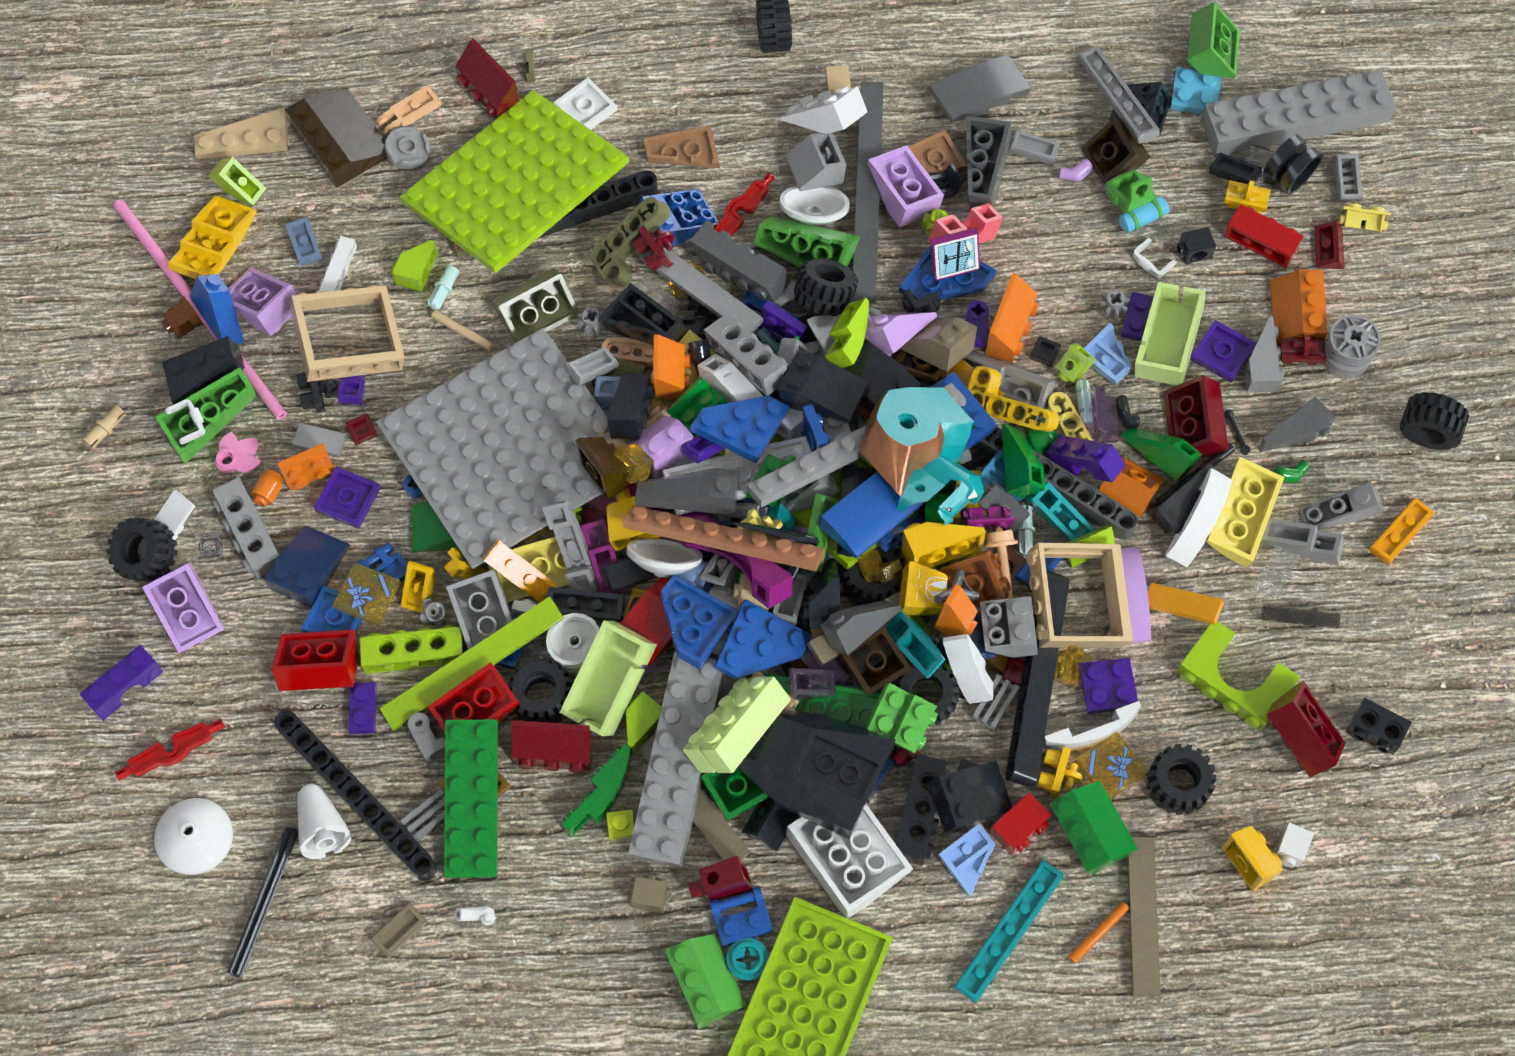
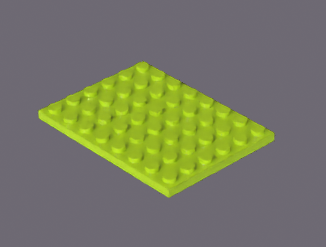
M532 90L399 197L402 204L496 274L628 164L629 158L625 153L535 90Z

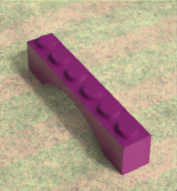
M694 511L678 515L722 525L707 515L706 512ZM677 540L686 548L712 552L733 562L748 578L752 597L768 609L792 596L793 576L772 561Z

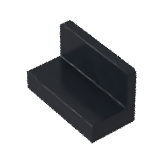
M768 797L756 805L742 833L748 838L761 840L770 849L778 851L786 837L787 826L795 821L797 814L778 806Z

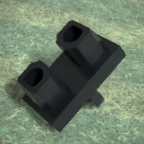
M305 372L296 374L299 389L311 387L312 392L300 394L303 409L316 408L318 413L326 412L322 393H325L326 398H331L332 392L338 388L337 381L325 379L307 382Z

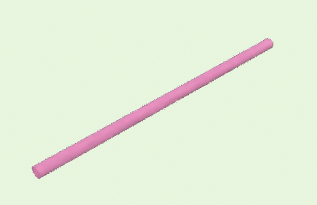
M122 199L117 200L113 204L115 210L182 297L184 296L215 340H217L189 297L192 291L190 286L180 273L169 270L168 262L170 260ZM242 355L245 366L242 371L253 389L277 420L283 419L287 412Z

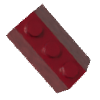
M474 38L471 39L455 66L456 80L462 88L466 87L470 91V95L475 102H480L483 105L484 110L490 117L494 116L497 119L520 101L516 81Z
M1201 375L1163 391L1169 436L1182 438L1202 453L1200 457H1209L1229 449L1219 382Z
M1303 680L1272 703L1267 715L1271 726L1281 734L1285 747L1295 755L1300 769L1306 771L1311 778L1337 765L1346 742Z
M512 720V760L514 765H518V768L533 769V766L543 767L547 771H558L559 768L569 769L573 773H583L584 770H591L594 739L589 725Z

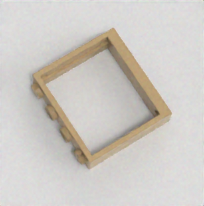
M372 285L367 288H347L340 291L325 290L320 293H300L292 296L290 310L307 382L400 371L403 369L405 356L387 286ZM372 303L381 304L392 351L314 360L303 311Z
M1037 543L1028 550L1027 564L1030 566V588L1033 590L1034 598L1032 608L1033 613L1036 615L1037 626L1035 633L1039 640V648H1122L1133 642L1120 544ZM1045 558L1101 559L1111 636H1054Z

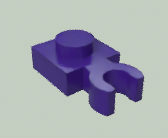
M364 375L341 378L337 397L338 403L362 405L365 391Z

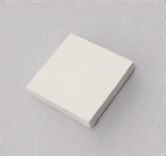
M588 77L553 102V104L590 130L617 111V105Z

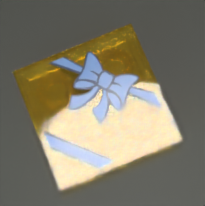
M354 563L332 606L335 610L380 626L401 582L399 579Z
M1118 732L1103 740L1075 761L1091 783L1102 782L1111 800L1149 773Z

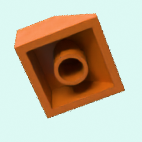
M654 335L653 381L656 400H677L690 387V376H686V369H690V354L685 353V345L660 335Z
M1122 456L1121 458L1126 465L1112 483L1103 481L1099 491L1134 512L1136 516L1141 517L1149 508L1165 479Z

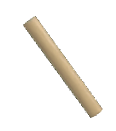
M438 310L432 313L431 317L488 352L493 350L494 343Z

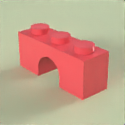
M989 203L971 208L969 216L963 223L954 214L935 220L928 242L930 243V239L976 228L978 231L979 244L993 240L997 235L1003 217Z

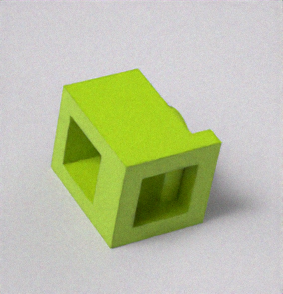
M1070 345L1068 351L1055 366L1059 370L1057 375L1065 382H1076L1084 376L1096 359L1081 345ZM1071 361L1074 364L1073 369L1068 366Z

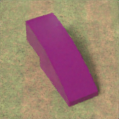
M601 517L580 523L600 592L618 594L626 591L624 588L612 592L604 572V567L618 563L614 548L609 541L605 518Z

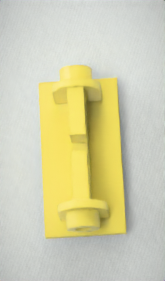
M1348 203L1347 207L1343 206L1339 211L1345 212L1344 215H1340L1339 224H1343V227L1360 229L1361 222L1366 221L1364 230L1382 232V230L1386 231L1388 227V221H1384V219L1389 217L1391 213L1385 212V209L1381 207H1371L1370 210L1361 209L1359 204Z

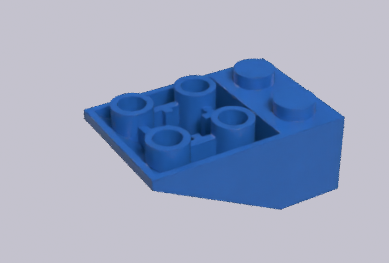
M700 189L642 196L638 203L639 205L646 198L653 197L669 206L670 216L657 230L661 229L663 232H672L674 235V241L671 243L673 247L691 239L707 220L714 224L713 228L719 223Z

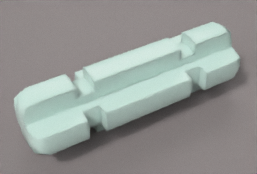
M1080 379L1075 384L1078 394L1076 395L1078 413H1080L1079 416L1084 425H1091L1093 422V412H1091V395L1088 390L1090 389L1089 381Z

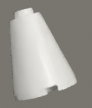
M315 784L303 786L297 794L298 839L302 855L310 859H321L326 857L325 853L332 850L334 854L342 851L351 841L349 828L321 786Z

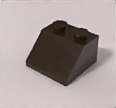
M1115 118L1081 148L1103 184L1133 169L1137 170L1150 158L1143 144H1138L1122 120Z
M585 437L575 440L581 465L607 499L633 484L631 478L632 468L627 461L622 462L618 457L619 452L613 443L608 444L604 437Z
M884 626L879 628L849 655L843 653L839 655V661L850 678L867 696L883 688L886 682L891 683L912 669Z

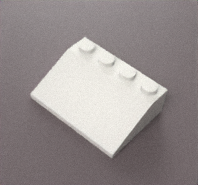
M865 804L862 810L860 820L850 840L803 817L787 826L786 836L843 917L848 919L871 904L913 870L867 804Z

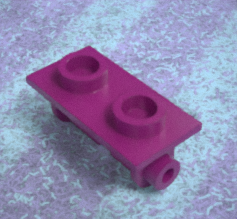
M1005 506L988 507L986 509L987 516H984L983 507L966 508L960 514L961 520H965L964 526L984 527L985 531L993 530L995 532L998 526L1003 531L1008 530L1015 521V518H1010L1011 511L1009 508L1006 509Z

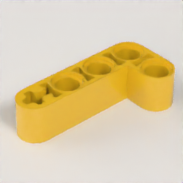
M979 366L973 370L968 390L977 400L980 396L982 397L981 406L991 417L1044 432H1051L1057 428L1059 418L1054 411L997 395L1001 383V375L998 370L986 366ZM986 373H988V374H989V379H988V381L985 383V382H984V376H985ZM1002 402L1003 410L999 413L998 407ZM1024 408L1025 415L1020 419V411ZM1037 416L1046 418L1045 423L1037 421Z

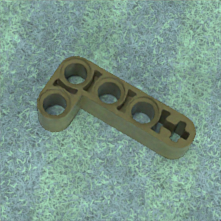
M653 197L646 198L592 249L591 260L605 281L619 287L629 285L632 280V272L624 260L636 250L633 242L641 235L637 229L638 225L640 224L639 228L644 225L649 232L654 233L670 216V208L666 203Z

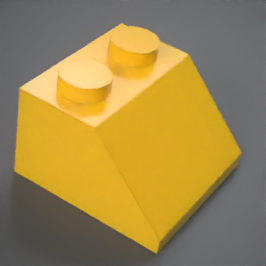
M1253 826L1231 834L1222 847V850L1252 892L1277 877L1283 870L1281 867L1282 862L1278 855L1274 852L1271 853L1266 846L1265 837L1260 831H1256Z

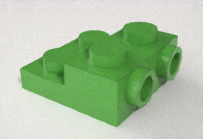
M886 682L864 729L896 739V746L915 753L917 749L921 750L925 745L927 737L924 733L927 726L931 727L937 719V713L934 712L937 706Z

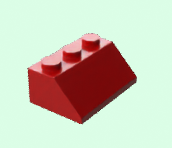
M355 630L281 634L271 669L279 691L353 687L357 673Z

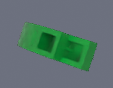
M627 743L622 748L618 747L609 757L611 760L604 767L601 765L593 772L591 783L595 791H589L582 798V804L576 810H570L563 818L564 823L562 827L564 832L571 838L589 819L598 826L615 804L627 779L632 752Z

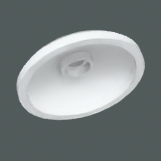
M793 186L786 189L780 196L781 209L792 219L805 224L824 225L832 223L844 217L849 211L850 202L848 197L841 191L829 186L799 191L798 186Z
M644 538L634 540L627 545V555L644 570L652 572L658 577H669V575L687 572L702 562V553L698 549L686 548L675 540Z
M203 798L183 800L170 807L159 820L154 835L156 853L160 860L174 872L183 875L205 873L216 867L228 854L233 840V827L227 813L215 802ZM193 828L192 834L185 835L187 829Z

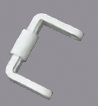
M1148 238L1134 250L1133 258L1146 272L1152 274L1155 278H1161L1176 265L1177 261L1173 259L1162 270H1157L1150 261L1139 254L1152 242Z
M189 399L165 409L166 414H171L188 406L191 418L199 428L198 431L179 439L180 444L188 443L205 434L202 424L204 420L201 413Z

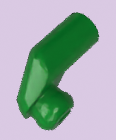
M1301 460L1294 468L1278 466L1273 472L1284 477L1283 483L1295 484L1310 467L1305 461Z

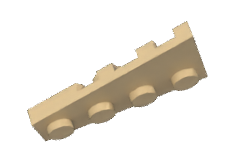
M284 107L195 135V156L197 160L288 151L286 108Z

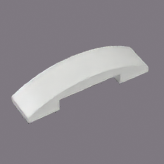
M1212 468L1209 469L1199 488L1201 494L1180 534H1175L1164 556L1184 567H1188L1204 545L1221 514L1232 484L1230 478Z
M1137 701L1116 709L1112 717L1113 722L1073 737L1069 728L1044 737L1043 748L1062 751L1063 747H1066L1072 751L1089 748L1105 742L1130 724L1137 715L1141 704Z

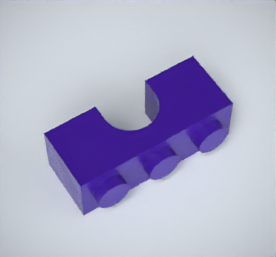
M1060 435L1046 452L1052 462L1073 475L1077 476L1084 467L1091 473L1094 479L1111 483L1126 465L1113 444Z
M140 644L84 689L80 696L104 721L123 705L121 697L128 689L135 685H141L144 688L163 673V670Z

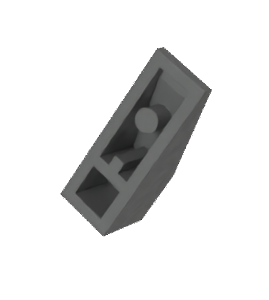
M1314 397L1262 438L1258 449L1264 452L1311 442L1320 435L1325 437L1333 429L1332 423L1336 416Z
M882 600L838 610L831 614L828 620L820 626L832 650L849 655L901 611L902 608L898 604Z

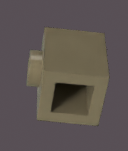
M643 875L642 878L636 877L635 883L629 885L627 899L631 900L633 909L663 914L668 884L665 881H659L658 877L653 875Z

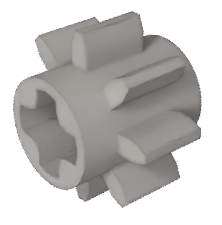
M1112 288L1109 294H1102V302H1100L1099 309L1104 310L1105 317H1114L1117 320L1120 314H1127V306L1130 299L1125 298L1124 291L1120 292Z
M598 306L594 308L585 307L582 314H577L580 321L577 323L578 329H584L586 336L589 334L598 336V332L604 329L599 319L602 313L599 314Z

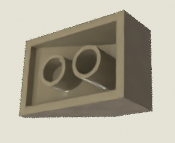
M936 317L900 349L947 372L974 350L977 326L958 317Z

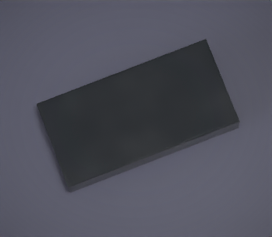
M1220 153L1209 167V173L1226 180L1248 184L1249 180L1255 183L1262 173V167Z

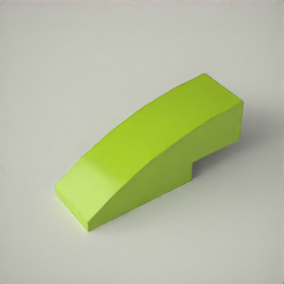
M866 297L849 303L829 333L835 341L825 357L829 362L841 368L854 365L861 351L869 314V301Z

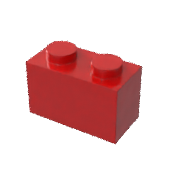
M1028 793L992 826L990 834L1011 856L1016 851L1022 853L1032 843L1029 840L1035 834L1040 836L1049 828L1050 824L1048 822L1051 814Z

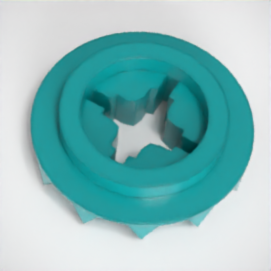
M745 938L734 942L729 948L726 958L727 966L730 972L739 980L751 981L761 977L769 959V954L766 947L760 941L753 938ZM746 949H748L750 957L756 959L751 962L750 970H747L745 962L737 961L745 957Z

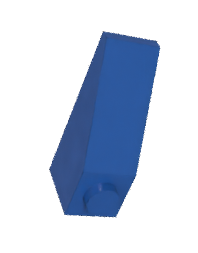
M219 274L197 276L189 297L217 340L229 336L237 345L243 344L244 339L230 292Z

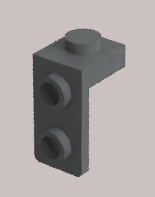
M995 480L991 484L987 483L983 486L984 493L978 503L985 509L1005 506L1006 509L1009 508L1011 511L1010 518H1015V521L1009 527L1012 531H1015L1030 516V513Z

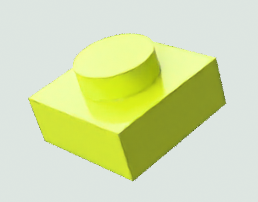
M633 811L608 812L609 839L632 838L634 830Z

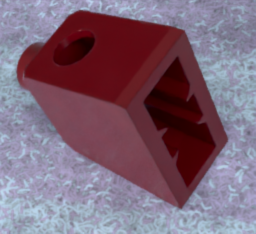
M738 856L700 869L701 879L688 883L692 898L705 894L710 900H720L752 891L753 888L747 866Z

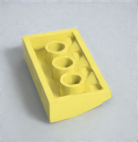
M1239 457L1230 478L1232 484L1228 497L1206 542L1227 558L1247 567L1254 561L1284 477Z
M555 536L511 549L556 584L554 587L558 588L569 584L565 575L567 568ZM488 564L489 571L494 570V568ZM498 572L507 602L530 596Z

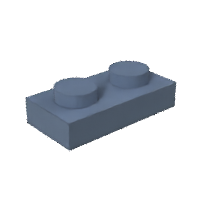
M308 217L285 224L301 267L323 259Z

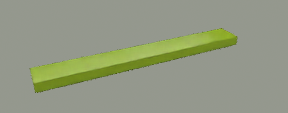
M549 596L381 707V712L392 730H397L406 724L413 714L422 713L427 710L428 705L490 662L493 665L497 664L565 618Z

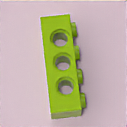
M445 625L441 629L424 627L414 632L397 630L392 632V634L371 633L367 637H360L361 666L365 674L445 666L465 652V640L461 627L456 625ZM436 642H444L441 648H432ZM413 644L419 645L417 650L413 652L407 651L409 646ZM385 648H394L390 654H382Z

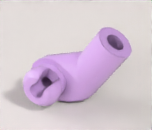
M1083 159L1073 169L1061 167L1059 179L1081 181L1091 173L1092 164L1089 160Z

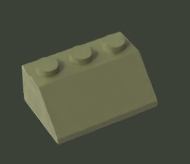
M554 268L491 300L502 323L515 343L541 328L548 332L577 317V314L580 313L562 274Z

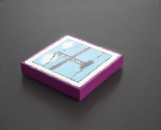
M976 228L930 239L932 271L935 281L980 270L979 234Z

